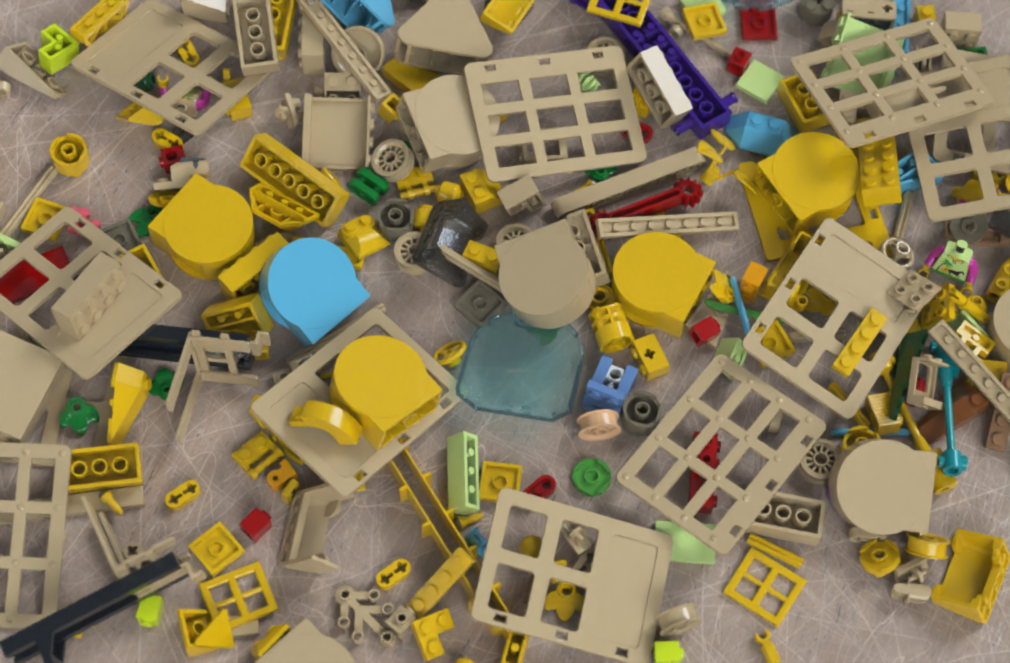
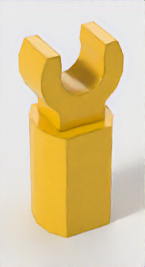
M768 629L764 631L765 639H761L759 634L756 633L754 639L762 646L760 649L766 662L781 663L782 660L775 645L770 641V631Z

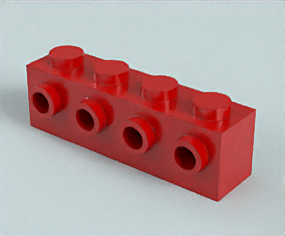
M694 431L692 442L700 432ZM718 434L714 435L697 456L699 460L714 470L720 465V459H717V453H720L721 441H718ZM691 469L688 503L707 481ZM713 493L697 513L711 514L713 508L717 507L718 496H714Z

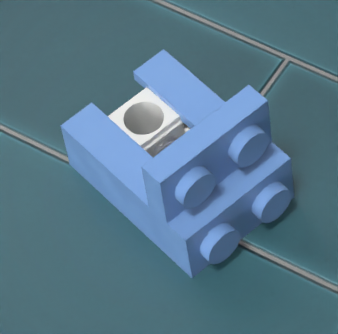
M602 355L592 380L589 379L586 386V393L582 400L581 408L586 412L600 409L614 410L619 413L620 417L624 401L632 390L639 369L627 365L626 370L611 365L613 362L612 358ZM617 375L619 378L613 379L611 376Z

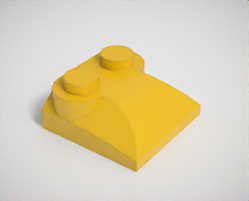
M369 215L359 216L343 224L337 232V238L358 260L389 246V241L375 226V219Z
M288 624L272 625L266 631V635L254 643L251 648V655L256 660L260 659L291 631Z

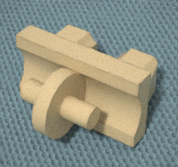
M284 93L285 99L280 104H277L274 116L277 119L286 121L289 131H293L296 125L303 124L304 112L296 113V110H299L301 107L299 98H291L290 93Z
M566 521L562 523L560 533L577 556L594 546L595 543L582 526Z
M909 553L907 555L908 563L904 564L901 561V564L893 570L895 582L904 583L910 580L911 583L915 580L918 584L923 583V576L927 574L929 569L927 564L929 558Z

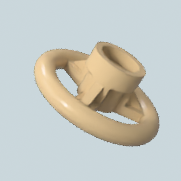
M895 237L883 241L880 252L887 256L886 247L888 245L892 250L891 259L896 262L901 258L909 259L906 264L900 265L906 270L913 265L915 259L914 252L908 243Z

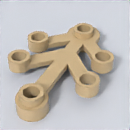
M347 585L337 589L335 598L341 605L340 618L338 619L339 628L346 630L350 627V619L348 618L350 606L355 611L352 641L355 644H361L364 641V634L362 632L364 620L379 636L380 645L384 648H391L396 641L395 634L391 630H385L370 614H380L389 617L394 613L393 604L385 603L383 606H364L356 601L370 600L371 602H378L380 600L378 589H371L369 592H356ZM344 592L349 593L347 598L342 597ZM372 593L378 594L377 598H371L370 595ZM386 607L392 608V611L385 612L384 609ZM346 620L348 624L342 626L340 622ZM360 634L362 638L356 640L354 639L355 635ZM385 635H390L391 639L386 641L383 639V637Z

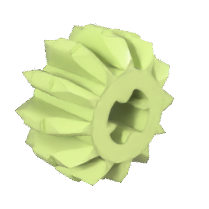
M577 74L581 93L598 91L600 89L599 81L592 74Z

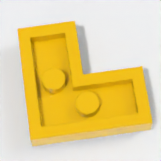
M448 608L410 622L424 662L445 654L438 634L455 627Z

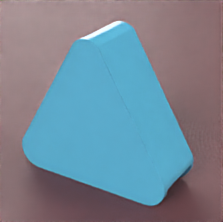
M320 0L347 28L364 26L380 34L395 23L391 0Z

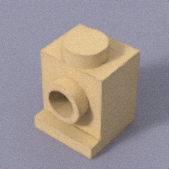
M400 605L384 621L385 628L391 630L401 640L411 629L410 622L416 620L415 611L409 606L404 608ZM401 616L405 618L404 621H399L398 619Z

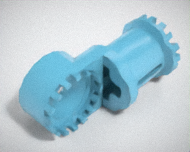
M475 527L469 531L470 533H467L468 535L464 537V540L466 542L469 541L473 546L477 545V553L483 560L488 539H485L479 532V528Z

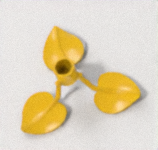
M711 129V135L723 145V148L718 154L706 141L701 140L698 143L697 153L704 154L713 159L707 169L699 176L706 185L711 186L716 180L720 181L722 178L733 174L756 197L757 190L755 184L740 170L732 169L720 175L721 170L716 166L717 162L722 164L723 159L721 156L726 148L734 151L735 146L726 136L715 129Z

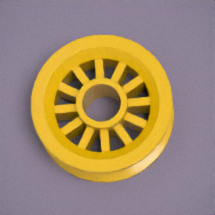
M906 532V535L909 537L907 546L903 548L906 552L931 559L948 558L946 548L947 544L951 543L949 539L931 533Z

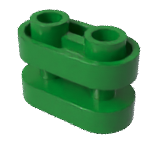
M360 167L355 173L357 179L351 178L346 183L347 188L353 194L372 206H375L380 201L378 194L385 195L389 190L388 181L383 177H378L371 169L366 167Z

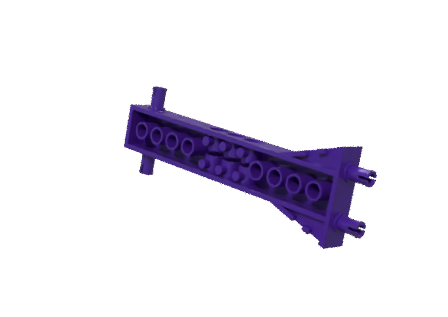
M569 0L572 4H577L587 10L590 0ZM598 0L596 7L613 11L617 0ZM624 2L620 14L637 18L640 7ZM648 9L641 27L599 16L633 58L640 52L656 45L663 52L665 60L672 68L673 74L681 84L685 95L693 107L682 118V121L672 126L673 132H677V136L691 129L701 140L711 134V129L718 130L730 122L732 111L728 107L738 102L737 96L731 92L720 98Z

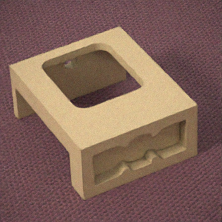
M929 354L912 357L906 403L926 410L943 411L944 403L934 400L938 367L949 368V364L943 363L940 358H932V355ZM919 363L926 365L928 368L924 392L916 389Z

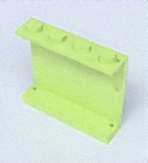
M846 13L839 17L837 21L838 28L831 42L833 46L884 30L850 17L851 13ZM905 39L897 41L901 48L903 47ZM885 45L853 53L861 66L893 57ZM841 57L827 61L826 67L822 70L821 77H827L849 69ZM896 68L869 77L877 89L887 87L892 83ZM857 80L832 87L837 90L865 93Z

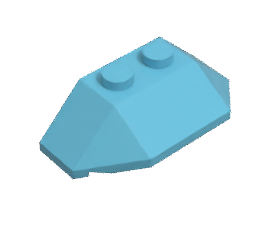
M751 111L732 115L725 130L727 136L731 138L739 149L765 156L775 154L786 140L799 134L785 120Z

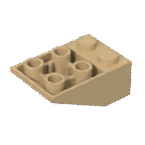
M325 72L324 97L362 98V85L353 73Z

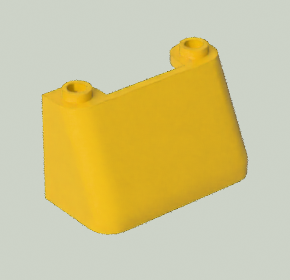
M957 528L955 535L950 540V546L953 548L954 555L943 583L932 587L930 598L938 606L977 623L986 624L1010 563V553L1003 538Z

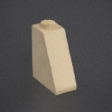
M181 0L184 15L194 20L227 22L228 16H231L232 5H229L228 0Z

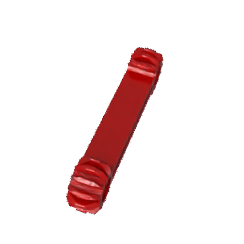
M689 176L686 180L681 177L679 182L675 181L673 189L610 213H606V209L603 212L597 209L595 214L591 213L589 217L596 238L598 237L595 223L597 219L653 216L679 205H684L685 209L688 205L693 208L695 204H699L703 196L702 186L697 184L696 179L691 181Z

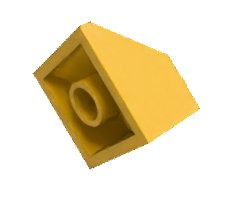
M476 168L460 175L459 185L464 191V195L475 215L503 204L497 194V191L502 188L500 183L489 182L485 169Z

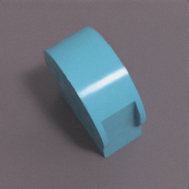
M302 238L281 247L265 262L259 278V294L266 311L274 321L290 329L303 347L315 344L370 297V294L356 278L354 267L348 256L335 244L320 238Z

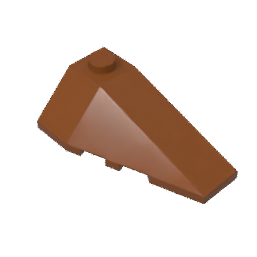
M960 381L951 388L954 431L984 413L990 404L978 388L963 381ZM942 395L938 401L944 403V396ZM930 410L917 426L921 436L924 437L929 446L946 436L944 410Z

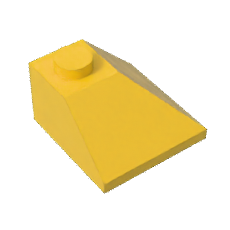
M135 102L115 116L116 120L155 126L164 121V118Z

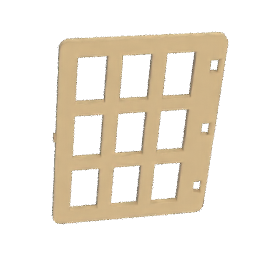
M932 18L862 36L851 41L795 56L791 60V67L842 142L849 148H856L992 106L994 102L992 94L937 21ZM928 32L936 45L905 53L897 41ZM885 45L893 57L861 66L853 53ZM944 54L953 67L922 76L913 63ZM841 57L849 70L817 79L809 66ZM901 67L910 80L877 89L869 76ZM961 77L970 90L938 99L930 86ZM857 80L865 93L832 102L824 89ZM918 90L926 103L894 112L885 99ZM873 103L882 116L849 126L841 112ZM972 103L974 106L966 108L965 104ZM923 118L924 121L916 123L915 120ZM870 133L873 134V136L869 138H865L864 136Z
M618 46L468 63L464 67L463 72L487 180L491 183L514 181L528 174L532 178L638 164L644 162L647 158L623 52ZM593 53H602V58L593 59ZM548 59L549 64L540 65L539 60ZM485 66H495V71L486 72ZM613 70L617 89L581 93L577 74ZM566 76L569 95L533 98L530 80ZM518 81L522 101L485 105L481 86ZM620 100L624 119L588 123L584 105ZM573 107L576 126L540 129L537 116L538 110ZM525 113L529 132L492 136L488 117ZM627 131L631 150L595 154L592 135ZM580 137L584 157L555 161L547 160L544 142ZM532 144L536 163L499 168L495 148Z
M720 354L710 362L670 412L667 411L663 416L664 419L619 471L617 482L719 555H727L826 430V423L727 356ZM723 371L741 384L723 406L716 411L701 401L700 398ZM750 391H753L768 401L769 404L746 431L728 418ZM692 409L707 419L709 423L685 450L670 440L668 436ZM781 410L799 423L777 451H775L757 438ZM721 429L735 438L738 443L714 470L699 460L697 456L718 430ZM805 437H808L812 440L805 447L801 442ZM658 448H661L677 459V461L658 485L652 489L635 476ZM751 449L768 462L749 486L743 490L727 479L726 476L747 450ZM687 468H690L707 481L682 510L664 496ZM770 481H773L777 484L770 492L765 487ZM719 488L735 499L736 502L712 531L693 517L714 491ZM734 526L740 528V531L734 537L730 534V531Z
M0 442L1 458H19L15 501L0 500V513H14L10 556H0V569H9L5 613H0V628L24 629L58 611L63 549L67 534L65 533L72 458V451L67 445ZM32 459L56 460L52 502L29 501ZM27 514L51 515L47 558L23 557ZM22 570L46 571L42 614L18 613Z

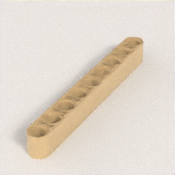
M692 147L558 197L550 205L558 221L565 218L567 220L568 214L584 208H593L595 210L699 171L706 166L707 162L702 154L697 153V147Z

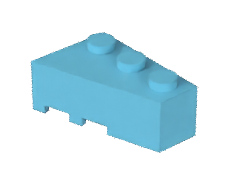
M912 152L898 161L901 194L906 191L921 189ZM929 155L930 162L933 164L936 163L935 160ZM943 177L935 178V184H940Z

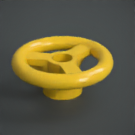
M462 340L449 342L440 347L432 358L441 366L447 364L450 368L454 367L462 361L460 356L465 352L467 345ZM439 356H444L442 360H437Z

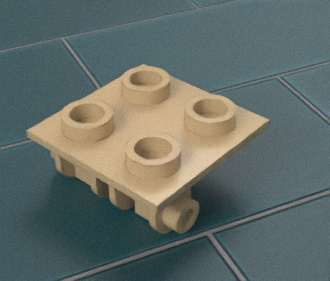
M911 269L887 294L908 306L907 313L912 316L913 314L916 315L928 304L942 287Z

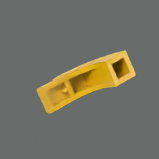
M307 400L305 406H294L288 420L291 427L311 426L323 429L330 433L340 445H356L363 430L361 424L346 411L334 405L313 400Z

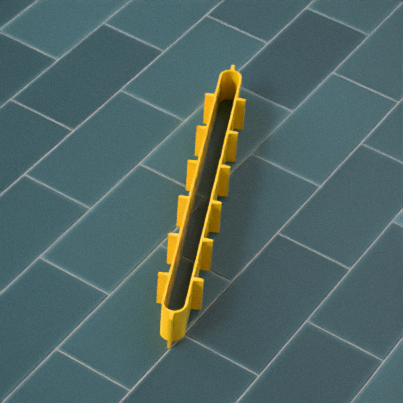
M399 438L398 441L402 445L409 438ZM408 446L400 453L458 547H462L475 561L471 567L479 578L481 567L476 560L477 545L468 548L453 524L454 509L451 508L445 511L430 487L432 486L431 472L422 475L408 452L410 451ZM391 460L387 467L401 487L399 488L400 502L409 500L423 523L421 525L422 538L431 536L447 561L451 556L450 551L395 463ZM463 574L458 581L470 598L468 599V612H471L475 591ZM501 583L493 584L490 598L499 611L509 613L499 597ZM487 625L493 635L503 636L507 640L510 633L509 630Z

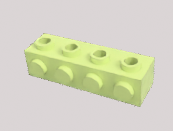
M462 431L447 437L448 509L453 508L454 514L465 516L480 510L478 436Z

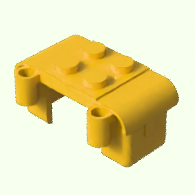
M800 231L793 238L788 249L784 252L765 285L758 293L759 296L770 301L811 240V235ZM818 239L815 241L818 245L822 244ZM790 279L785 287L791 290L795 283ZM801 280L786 302L787 306L796 312H803L808 303L807 297L803 296L810 285L807 281Z

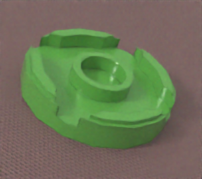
M583 459L573 469V486L584 496H600L610 486V468L600 459Z

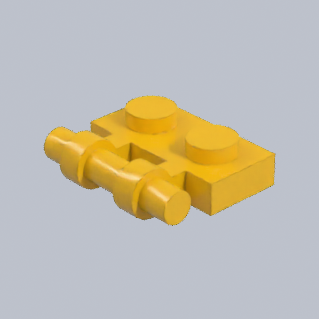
M420 166L414 167L407 177L396 182L398 191L406 190L399 193L400 199L411 200L416 196H429L430 193H434L436 190V185L428 186V184L434 183L432 171L423 174ZM422 186V188L412 190V188Z
M966 320L955 332L973 350L976 356L979 354L984 359L996 344Z

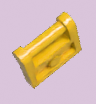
M262 430L231 454L234 461L253 481L259 477L258 474L273 462L285 456L281 449ZM269 451L272 452L271 455H269L256 467H250L260 458H262L265 454H267Z

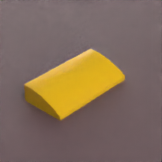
M491 0L479 20L499 31L512 35L535 0Z
M395 57L382 67V76L405 93L423 88L431 80L440 77L430 69L401 64Z

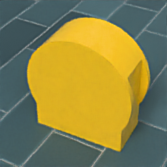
M805 132L789 138L779 147L775 154L757 163L752 181L795 237L800 231L804 232L811 227L820 226L827 218L836 221L845 214L850 207L860 181V167L853 151L845 146L840 139L826 133Z
M197 173L193 175L148 225L152 244L169 254L175 265L185 274L201 280H218L221 271L230 268L237 259L246 256L255 247V226L252 211L247 201L233 189L212 184Z
M648 232L637 235L628 240L615 257L610 288L615 296L614 302L622 304L627 320L645 328L661 329L680 338L685 329L684 325L693 315L712 280V270H715L716 261L696 253L687 242L672 234Z
M373 335L359 338L348 344L341 351L336 360L329 386V400L331 405L346 411L363 427L361 434L378 451L436 410L443 389L430 377L422 359L409 345L392 337Z

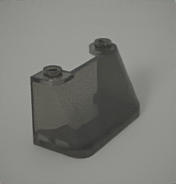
M463 198L440 201L431 209L413 253L412 261L420 268L450 285L464 287L468 274L446 260V256L441 252L442 249L439 245L443 244L462 256L469 240L477 241L484 237L488 224Z

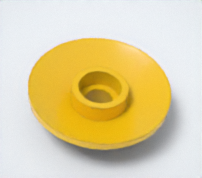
M163 190L154 192L149 195L148 202L153 206L164 209L179 191Z

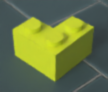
M55 23L40 31L42 48L38 50L39 65L49 74L53 75L72 63V60L79 55V43Z

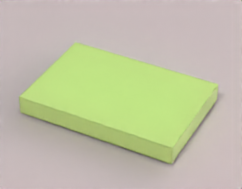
M656 520L655 531L668 534L673 539L670 562L715 564V551L674 522ZM704 524L712 531L716 527V524Z

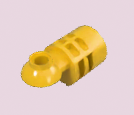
M606 284L596 287L594 297L589 305L592 311L588 317L592 323L591 326L593 332H595L600 352L615 353L632 345L634 337L622 304L614 302L615 296L613 291ZM596 297H600V298H602L603 300L598 301V300H596L595 298H596Z

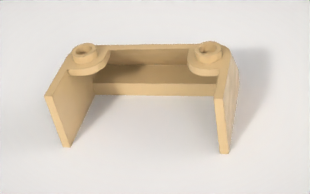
M327 483L298 491L292 499L278 559L279 565L287 569L316 574L338 570V565L329 562L328 556L321 553L329 518L338 515L341 511V502L354 498V493L349 497H341Z

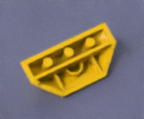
M262 182L249 188L252 213L281 229L292 231L320 217L319 213Z

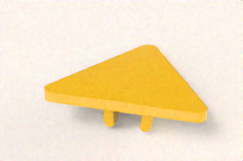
M222 608L194 640L195 645L229 649L235 647L228 612L225 608Z

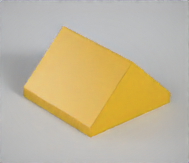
M177 610L185 649L189 657L220 649L219 647L194 644L197 636L212 621L208 610Z

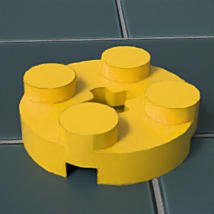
M877 539L871 540L863 545L860 550L859 558L862 568L876 577L885 576L901 564L899 548L891 540L884 539V542H878ZM876 556H883V558L877 559Z

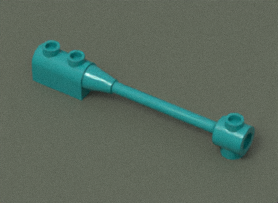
M930 341V352H935V357L932 358H940L943 363L949 364V368L938 367L937 371L943 389L947 450L937 457V467L942 468V472L946 476H958L962 472H966L968 467L967 456H962V453L955 449L951 388L953 377H958L960 368L935 341Z

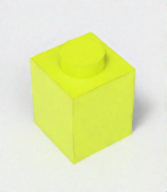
M153 595L139 603L136 618L140 625L149 628L153 627V625L159 626L165 604L161 596Z
M679 641L654 642V663H680L684 659L683 648H680Z

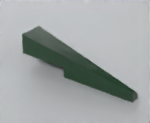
M924 329L905 334L897 347L889 419L896 421L909 386L912 357H920L929 335L927 333L929 330Z

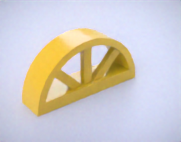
M101 0L69 28L71 36L89 47L125 18L130 0Z

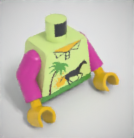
M958 240L957 243L948 241L945 246L941 245L930 251L924 261V267H920L917 273L919 274L921 271L926 272L924 277L928 278V269L932 267L931 271L962 284L967 282L960 292L963 294L964 289H968L970 296L973 293L971 286L975 283L978 266L975 258H973V250L967 248L968 244L966 241Z

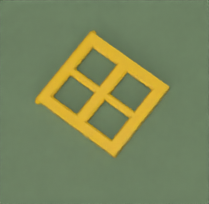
M590 0L587 12L641 27L650 0H643L642 2L637 0H617L613 11L596 7L598 0ZM624 2L640 7L637 18L620 14Z
M751 547L723 591V594L777 628L807 580ZM754 559L771 569L763 582L746 572ZM778 573L795 583L788 597L770 587ZM742 577L760 587L752 600L735 591ZM766 592L784 602L776 616L759 606Z
M259 561L198 585L211 620L218 614L217 609L236 602L241 616L230 620L231 629L279 611ZM254 572L260 586L241 593L236 579ZM228 583L233 597L214 604L209 590ZM263 592L268 606L249 613L244 598Z

